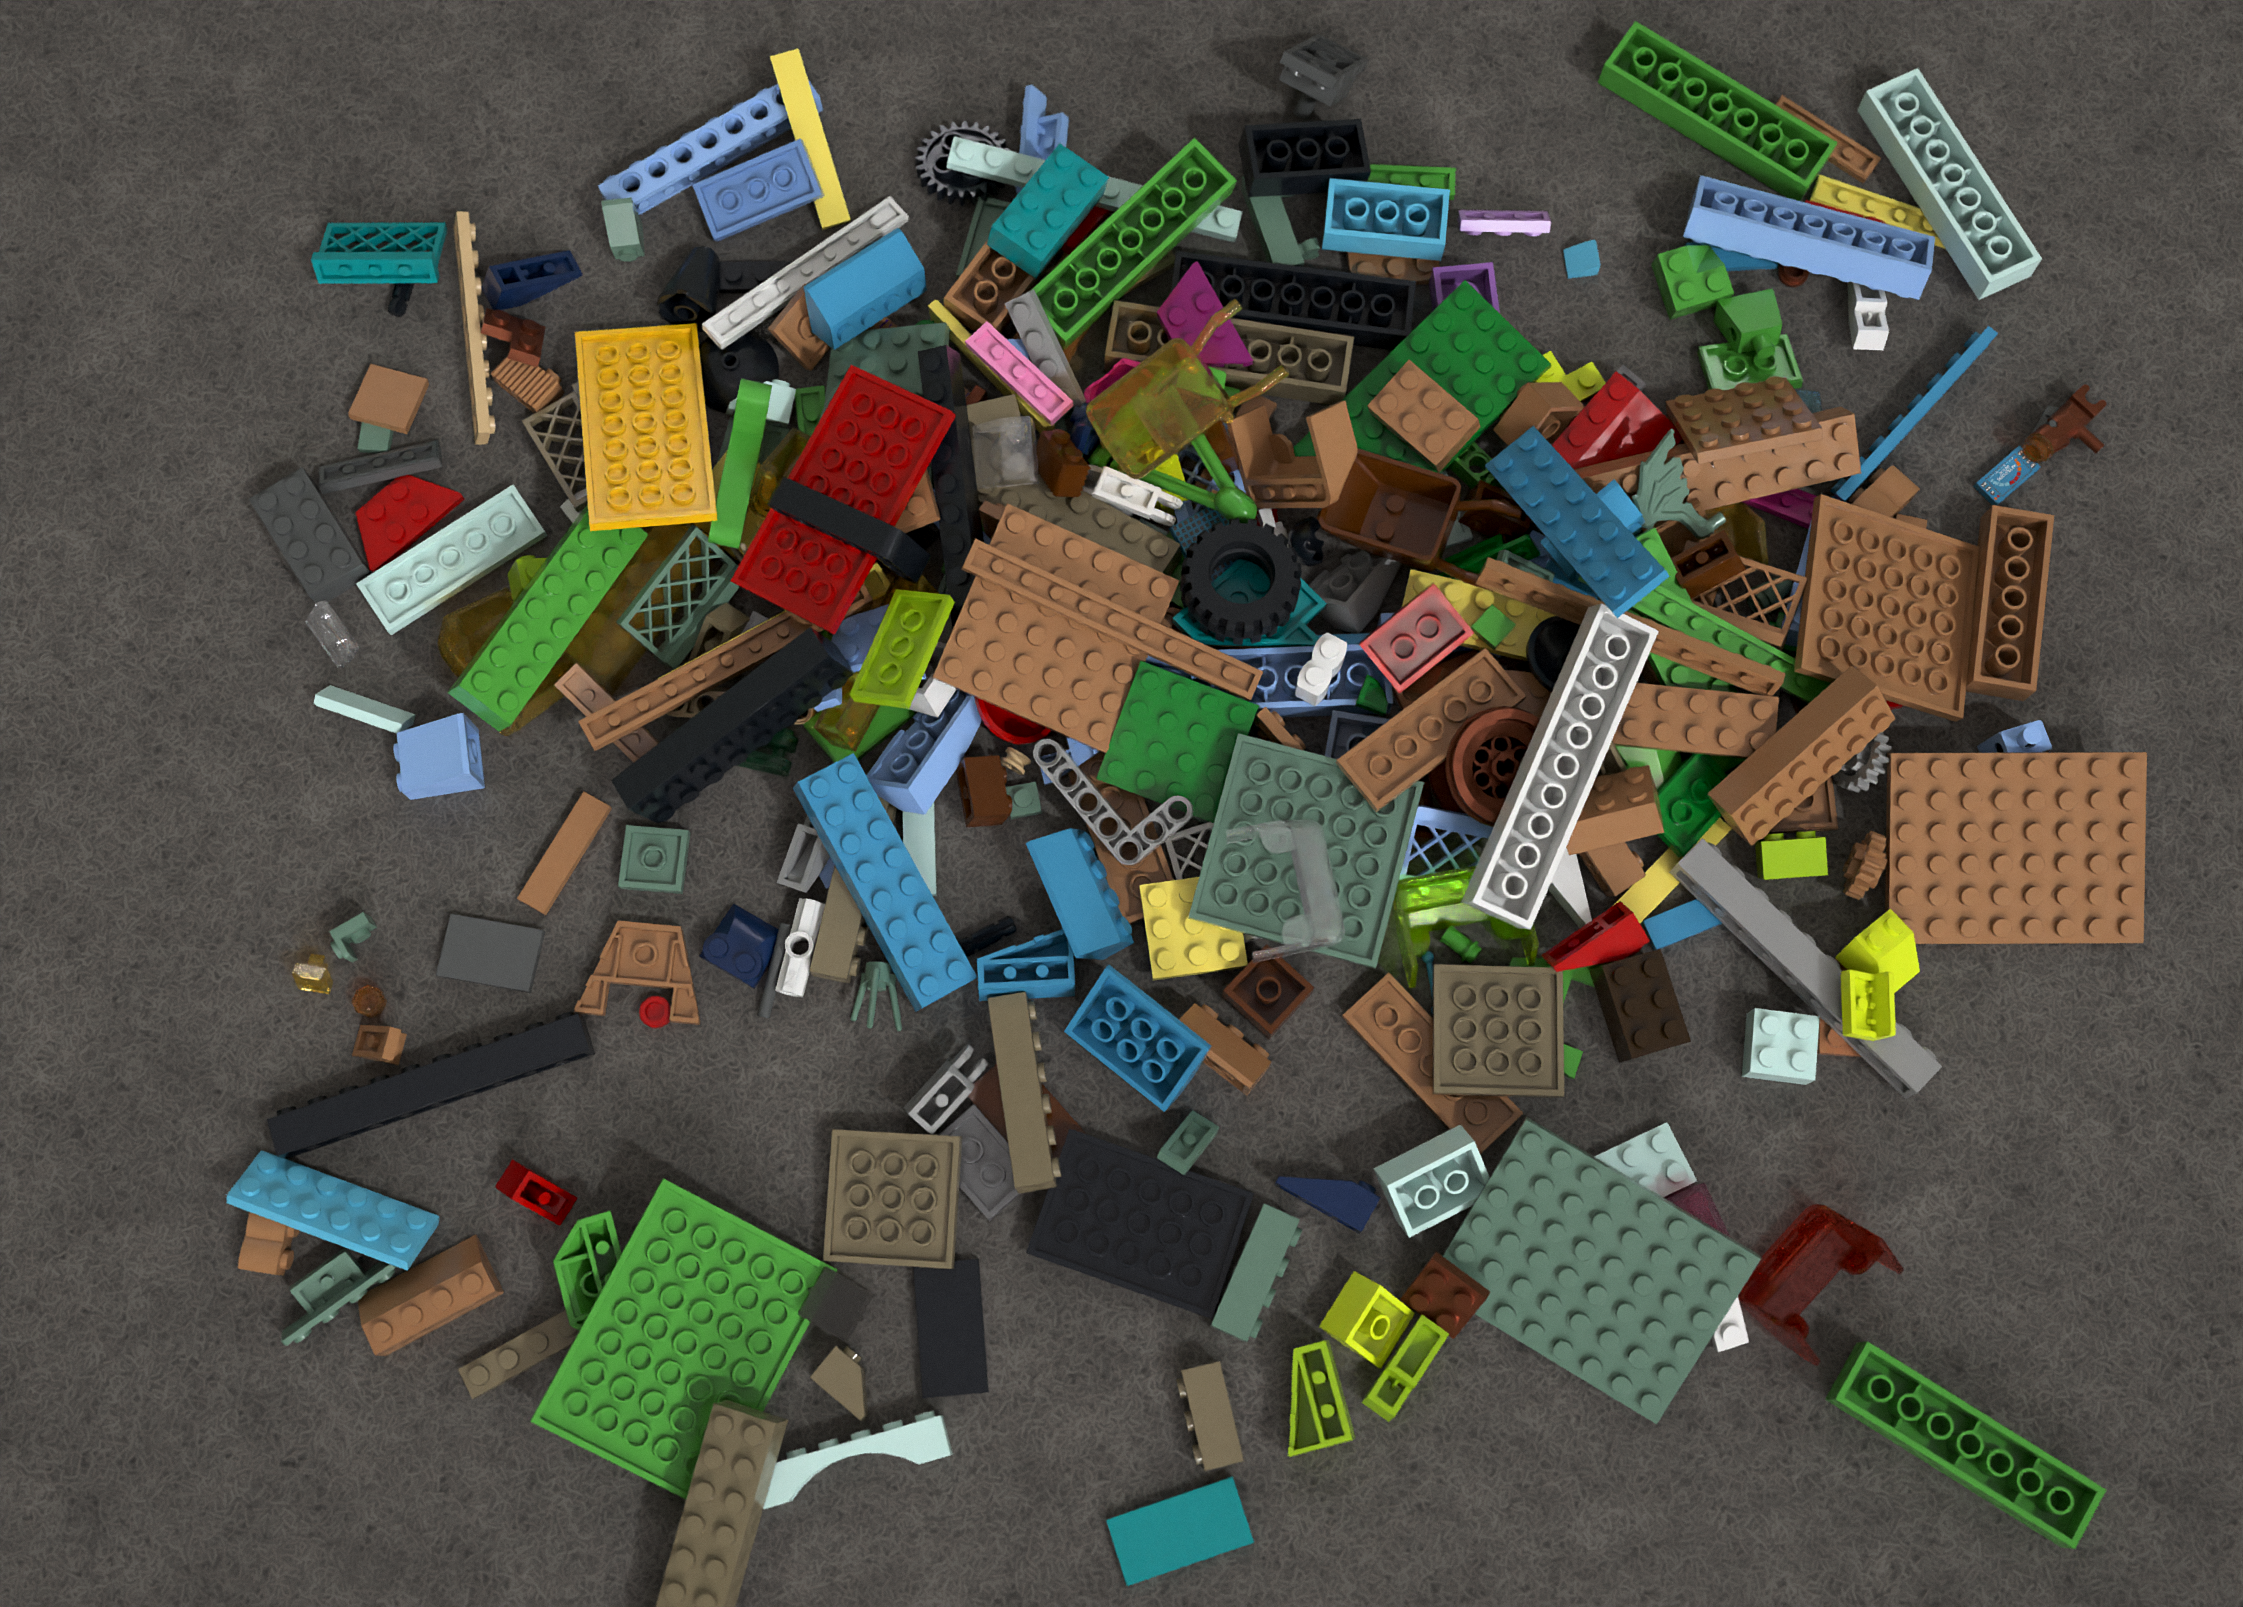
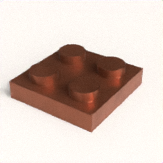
M1435 1252L1406 1289L1400 1300L1449 1333L1448 1336L1454 1339L1484 1303L1490 1291L1438 1252Z

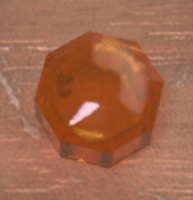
M366 985L356 990L352 1003L357 1013L372 1018L383 1013L387 1000L381 989Z

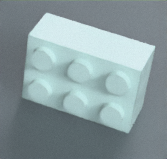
M1461 1125L1374 1168L1392 1213L1409 1238L1472 1206L1490 1178L1475 1141Z

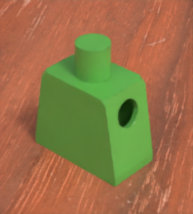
M1773 289L1717 301L1714 323L1736 352L1744 353L1755 350L1760 359H1766L1774 354V346L1779 342L1782 320Z

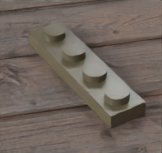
M564 1310L461 1367L458 1371L471 1398L476 1399L570 1347L579 1331L569 1325L567 1313Z

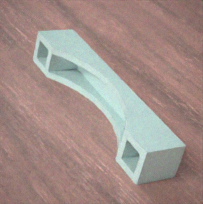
M934 1411L916 1415V1422L903 1426L902 1420L882 1425L884 1432L871 1435L870 1429L850 1434L852 1441L839 1444L837 1438L819 1443V1450L807 1454L805 1448L787 1452V1460L776 1462L763 1509L793 1501L801 1488L815 1474L830 1464L849 1456L864 1453H885L903 1457L916 1464H922L953 1455L943 1415L935 1417Z

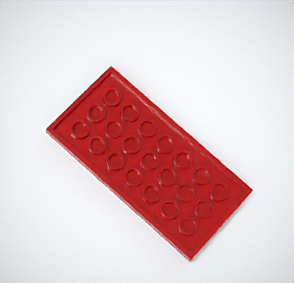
M850 365L788 479L895 527L956 415L947 408L854 365ZM771 508L730 581L835 635L877 558Z

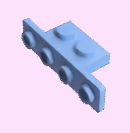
M1031 84L1025 87L1019 153L1046 160L1059 143L1066 147L1069 117L1063 112L1045 116L1047 98ZM1016 186V192L1018 194L1022 190V188Z

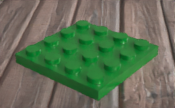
M1140 661L1109 743V749L1104 756L1096 779L1161 804L1173 796L1185 797L1193 805V816L1214 823L1238 733L1248 736L1259 705ZM1177 801L1171 805L1172 808L1187 813L1185 803Z

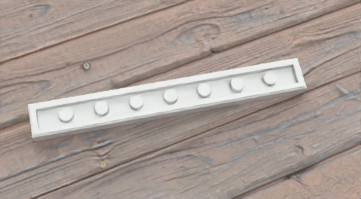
M891 196L887 197L702 323V329L721 350L784 308L804 284H809L893 230L900 228L909 221V216Z

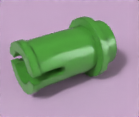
M1453 925L1447 929L1440 939L1441 943H1444L1462 957V962L1467 961L1471 964L1482 950L1478 946V941H1471L1455 929Z

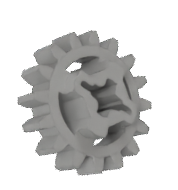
M1883 732L1879 733L1860 753L1855 754L1847 761L1840 771L1832 777L1833 780L1838 781L1837 785L1849 791L1859 793L1860 789L1869 790L1870 782L1877 784V776L1886 772L1882 768L1884 763L1890 762V758L1886 757V753L1891 750V746L1886 744L1889 736L1884 735Z

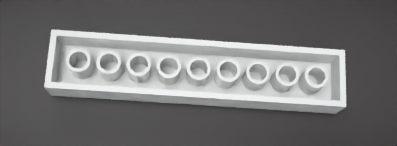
M1602 603L1588 607L1461 902L1517 928H1532L1659 632L1658 630L1625 614L1616 618L1608 607Z

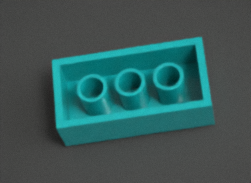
M1059 143L991 226L987 245L1037 279L1103 197L1109 177Z

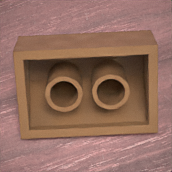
M1194 1003L1179 1020L1212 1046L1203 1063L1247 1096L1270 1067L1272 1062L1267 1059L1269 1053L1256 1043L1253 1046L1246 1043L1242 1039L1244 1034L1233 1025L1228 1024L1226 1027L1217 1020L1219 1015L1205 1004L1200 1007Z

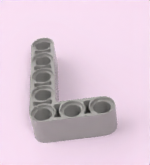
M1043 739L1034 746L1033 757L1036 763L1121 864H1138L1189 822L1193 816L1194 811L1191 802L1185 797L1173 796L1131 830L1062 745L1051 739ZM1047 745H1053L1057 750L1056 758L1052 762L1046 763L1041 757L1042 749ZM1067 769H1073L1077 774V781L1071 787H1066L1061 782L1062 773ZM1092 793L1097 798V806L1092 811H1085L1081 806V800L1084 795ZM1177 801H1181L1187 806V813L1182 819H1174L1170 814L1171 805ZM1107 818L1115 819L1118 824L1117 831L1111 836L1105 835L1101 829L1102 822ZM1156 821L1161 824L1163 832L1160 838L1151 840L1146 835V827L1149 823ZM1127 842H1133L1138 848V854L1133 860H1126L1122 855V847Z

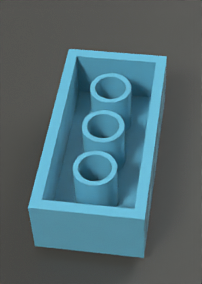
M1330 178L1326 200L1322 250L1441 261L1446 243L1450 190Z

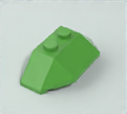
M611 1211L577 1220L553 1260L569 1325L578 1331L621 1255Z

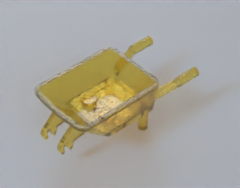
M1236 299L1210 317L1192 346L1181 338L1170 340L1088 403L1086 407L1087 417L1101 440L1100 445L1102 448L1107 449L1119 464L1117 466L1119 472L1126 473L1132 479L1143 478L1180 453L1221 421L1226 424L1231 423L1234 419L1232 414L1234 407L1267 392L1289 375L1281 364L1257 382L1256 385L1229 397L1203 358L1199 355L1216 328L1243 309Z

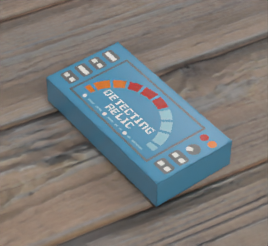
M2018 446L1973 487L1991 505L1998 506L2041 467Z

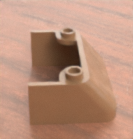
M1345 400L1306 417L1316 456L1295 457L1292 442L1282 434H1272L1265 405H1260L1226 421L1231 441L1238 457L1239 470L1246 494L1254 500L1257 508H1325L1338 501L1358 452Z

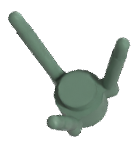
M866 963L865 973H861L860 986L853 1006L851 1021L857 1020L867 988L870 990L867 1028L871 1029L875 1017L877 992L886 991V986H888L895 1027L897 1031H901V1016L895 986L896 976L895 974H890L891 967L888 963Z

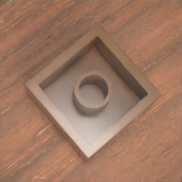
M1529 382L1518 390L1517 398L1499 417L1500 421L1493 430L1509 446L1534 425L1552 445L1585 406L1562 382Z

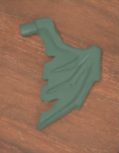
M1670 429L1647 458L1646 462L1641 461L1637 494L1632 496V500L1645 520V523L1642 525L1643 528H1653L1654 524L1661 520L1679 521L1698 540L1705 539L1712 535L1715 529L1724 524L1726 518L1721 512H1718L1706 520L1695 511L1692 503H1682L1684 498L1689 495L1690 490L1687 487V478L1680 479L1681 473L1684 470L1681 458L1672 457L1664 464L1668 451L1676 444L1673 435L1675 431Z

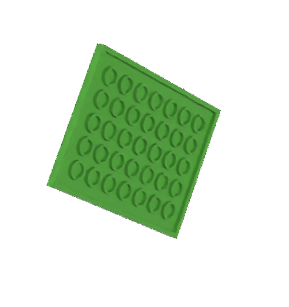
M662 1178L530 1421L686 1499L713 1404L729 1400L764 1411L837 1269Z

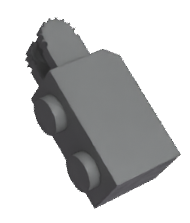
M969 1044L963 1047L951 1061L946 1060L904 1106L908 1115L931 1135L972 1092L975 1087L973 1082L989 1064L984 1058H981L974 1063L965 1075L958 1069L971 1057L974 1051Z

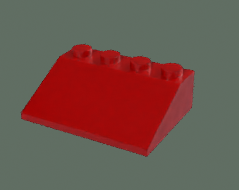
M1616 371L1556 439L1552 446L1573 469H1578L1653 451L1670 429L1675 431L1673 434L1676 442L1675 445H1678L1683 439L1671 421L1636 386Z

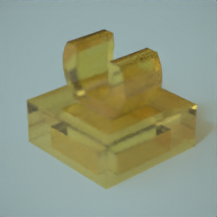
M311 954L308 965L295 964L292 975L298 989L330 994L333 981L327 969L328 964L323 963L324 955Z

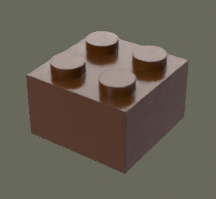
M1266 944L1223 990L1222 997L1267 1039H1270L1307 1000L1315 987Z

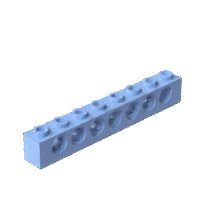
M809 81V85L813 94L816 108L819 113L823 111L821 99ZM776 84L771 88L762 89L755 97L744 103L741 102L734 105L730 111L719 117L711 118L704 126L683 134L674 143L658 148L653 155L646 159L635 161L623 172L607 177L602 184L598 185L603 199L613 200L631 197L638 214L641 215L690 187L692 184L697 183L791 129L785 105L781 104L783 98L779 85ZM759 115H766L763 119H755ZM735 129H740V130H741L740 132H738V133H736V134H731V133H730L731 131H733V130H735ZM708 144H715L712 148H705ZM690 158L689 161L685 163H680L682 159ZM657 173H664L661 177H654ZM633 187H639L634 192H628Z

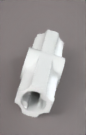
M799 898L791 932L785 941L786 951L775 989L776 992L803 998L824 912V903L807 898ZM800 941L809 942V948L806 953L802 955L794 954L795 944Z

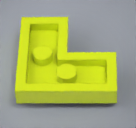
M1551 351L1543 354L1551 363V367L1536 381L1562 382L1581 403L1595 396L1606 383L1593 362L1566 375Z

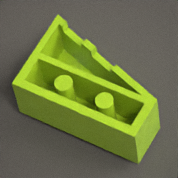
M1329 1340L1293 1349L1288 1457L1354 1440L1356 1437Z

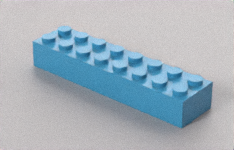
M853 753L798 781L793 788L797 798L915 1012L978 978L855 754Z

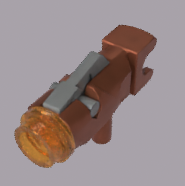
M2085 384L2060 408L2048 406L2025 440L2023 453L2026 458L2034 463L2047 461L2054 453L2067 447L2071 438H2079L2096 454L2105 444L2085 426L2104 409L2107 404L2106 401L2100 400L2096 404L2089 403L2085 395L2090 390V387Z

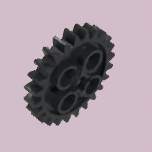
M953 121L951 122V129L947 130L943 125H940L939 134L930 131V139H922L923 147L917 148L918 156L915 157L917 178H920L922 187L927 186L929 195L937 192L938 201L946 196L948 197L949 205L955 199H959L961 206L964 205L966 199H970L971 203L976 205L977 197L987 201L988 192L996 196L997 187H1005V183L947 168L954 136L1010 151V148H1006V140H999V132L990 134V127L988 125L980 130L978 122H975L972 127H968L967 122L963 121L962 126L957 127Z

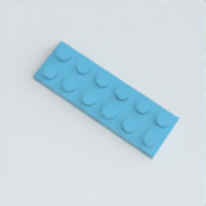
M263 1150L259 1152L227 1194V1204L407 1271L439 1223L438 1215Z

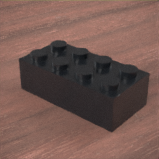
M1361 119L1245 125L1238 144L1248 197L1327 193L1330 178L1367 182L1371 174Z

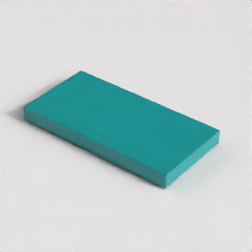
M1233 1477L1106 1519L1127 1586L1254 1543Z

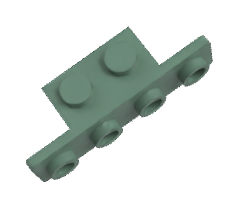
M343 1248L290 1286L289 1291L306 1310L307 1314L282 1331L281 1342L287 1346L293 1341L295 1343L302 1341L312 1332L311 1328L321 1321L326 1323L333 1319L339 1313V1308L349 1301L355 1303L367 1293V1288L375 1282L380 1284L389 1279L394 1274L396 1266L380 1261L365 1272L347 1248Z

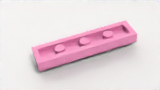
M986 321L965 341L966 347L1051 426L1074 406L1073 400L989 322Z

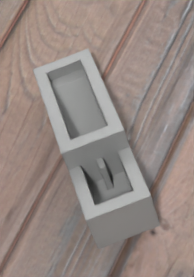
M808 816L805 819L804 825L797 824L777 880L779 884L805 893L815 882L830 857Z

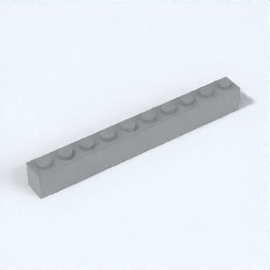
M1702 838L1669 872L1905 1099L1918 1093L1942 1067L1936 1061L1935 1054L1928 1048L1920 1046L1912 1038L1910 1030L1899 1023H1895V1036L1868 1041L1843 1036L1842 970L1839 963L1833 957L1825 955L1816 946V942L1810 935L1801 932L1794 926L1792 919L1786 912L1778 910L1773 906L1763 890L1753 887L1745 879L1742 870L1735 865H1730L1722 857L1721 851L1714 844L1707 843Z

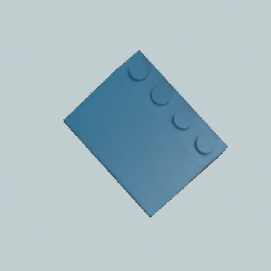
M1110 965L1104 969L1064 1030L1067 1035L1163 1112L1181 1095L1212 1047Z

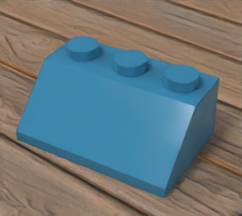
M1615 479L1612 480L1596 495L1634 536H1637L1643 529L1642 525L1645 523L1643 515ZM1545 537L1540 541L1545 552L1573 584L1580 575Z

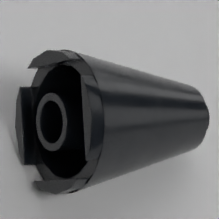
M706 246L693 248L659 295L657 305L660 307L659 314L669 324L697 323V332H703L702 323L717 314L719 257L711 248Z

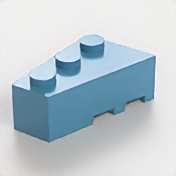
M1063 928L1045 936L1042 934L1034 937V940L1024 944L1013 945L977 959L979 1001H988L987 998L1026 992L1029 999L1075 996L1074 955Z

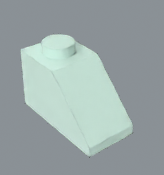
M773 379L772 382L766 381L764 384L772 385L766 424L786 428L789 423L796 389L791 388L788 382ZM737 398L729 403L727 415L734 416Z

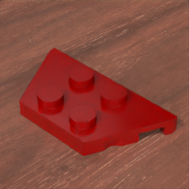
M405 475L396 477L355 513L371 572L374 573L393 561L465 500L462 494L414 476Z

